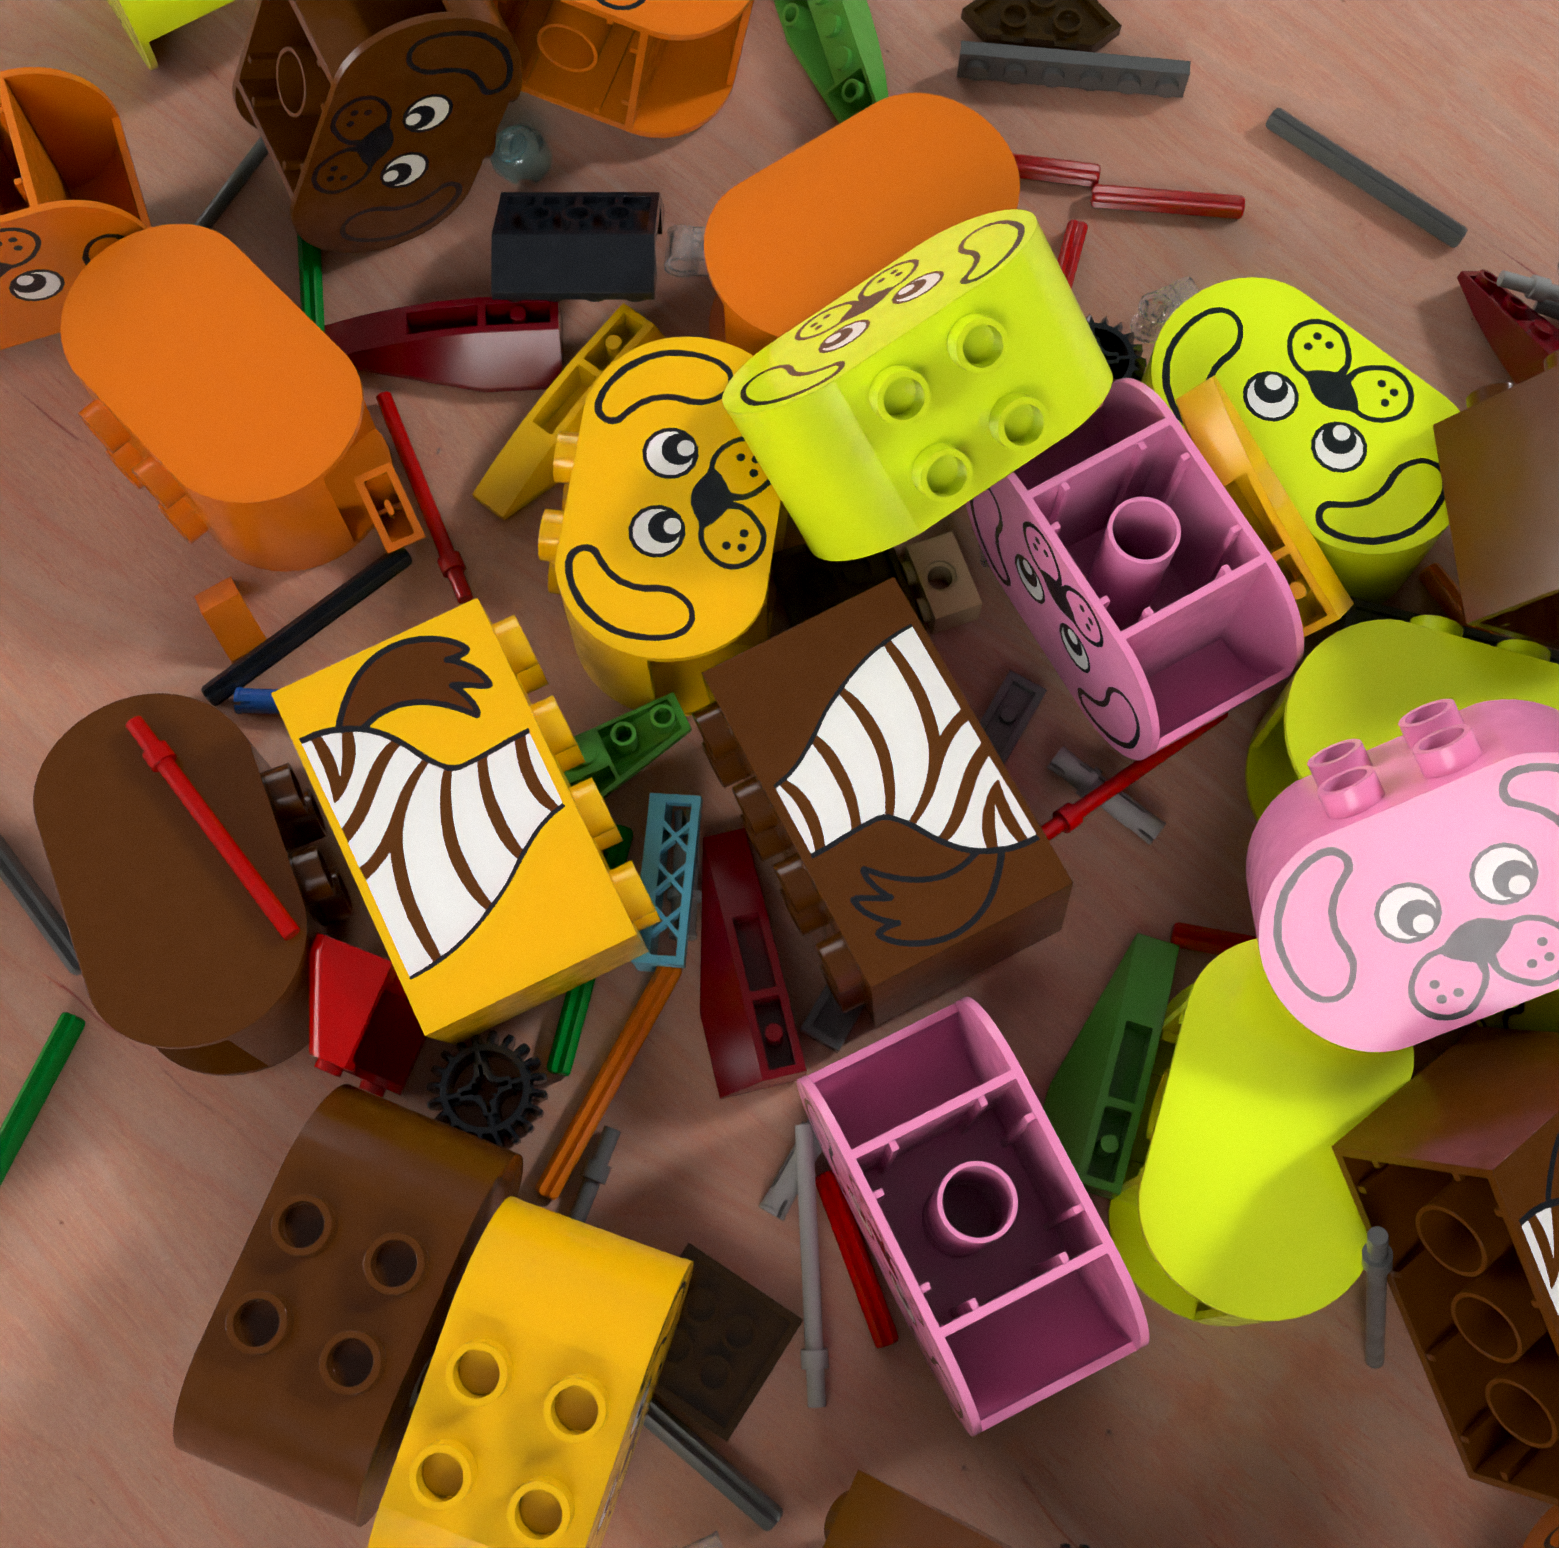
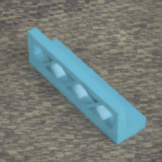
M650 793L641 879L662 922L660 921L640 931L649 952L631 960L638 971L655 972L656 966L685 968L703 802L701 796ZM673 806L691 807L690 821L675 833L671 828ZM688 834V843L686 845L681 839ZM678 843L686 853V862L671 875L666 869L668 849ZM684 875L682 888L677 882V880ZM673 885L682 895L681 906L666 917L662 913L664 891ZM680 917L679 929L677 930L672 923ZM667 927L677 937L676 956L657 955L659 934Z

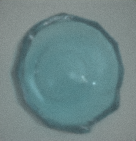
M514 124L496 134L495 150L489 159L497 174L514 184H518V181L521 179H530L534 182L540 181L551 168L553 155L539 131L524 124Z

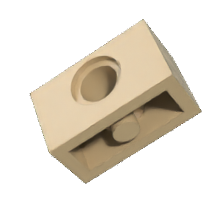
M953 531L906 546L904 562L900 564L909 586L913 585L918 599H915L923 621L928 622L932 634L979 619L983 603ZM941 579L948 584V587L936 589L929 584V581Z

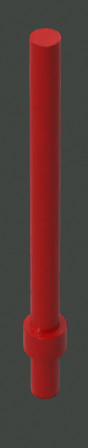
M389 391L381 392L376 396V400L439 554L437 563L443 577L449 579L458 603H467L473 599V594L464 575L466 566L459 551L454 550L392 394Z
M1228 712L1149 757L1134 761L1075 803L1067 802L1053 812V818L1040 826L1047 839L1051 841L1062 832L1068 834L1083 823L1085 816L1228 717Z
M142 716L130 719L126 723V728L143 749L142 757L151 770L155 773L160 772L282 938L287 941L295 937L301 929L175 762L177 755L168 743L157 738Z

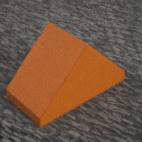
M391 461L352 477L387 554L426 538Z
M231 576L194 596L202 616L232 664L267 639Z

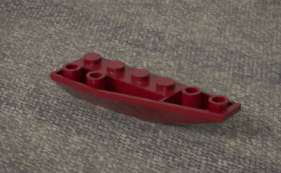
M1484 269L1480 271H1461L1457 279L1473 316L1493 352L1515 384L1522 383L1545 372L1544 360L1551 353L1559 350V329L1506 288L1497 286L1498 277Z
M474 297L398 307L324 325V333L349 357L356 370L486 393L547 390L564 370L563 317L560 302H550L547 300L510 302L507 300H492V297Z
M745 828L703 837L700 1017L720 1099L794 1082L807 1074L786 984Z

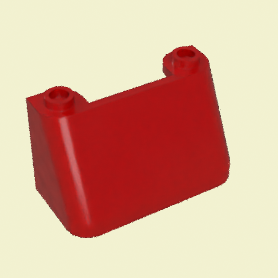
M316 933L308 952L309 1054L317 1058L314 1067L339 1078L343 1071L362 1079L358 1088L383 1098L386 1090L401 1096L427 1037L420 1027L392 962L332 937Z

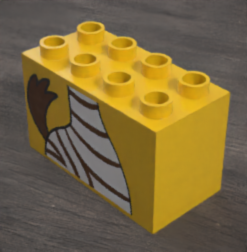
M478 597L271 693L424 1035L454 1045L649 952L640 931L661 921L632 860L612 870L608 866L602 851L622 842L623 839L593 778L586 779L571 787L565 775L566 771L586 761L554 696L551 695L539 702L531 703L528 694L549 685L515 614L492 624Z

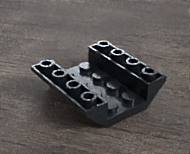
M501 192L491 235L492 300H507L510 302L522 300H547L550 302H560L563 300H587L590 302H600L603 300H628L630 302L655 300L657 283L655 247L657 234L663 233L665 216L660 192Z

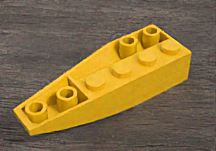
M623 303L575 355L534 405L472 493L473 498L501 519L506 520L556 485L558 482L554 481L553 463L559 432L579 433L585 400L598 377L615 360L632 349L652 341L665 339L659 329L652 322Z
M1215 375L1176 399L1185 431L1281 569L1295 598L1302 621L1304 637L1339 620L1354 603Z

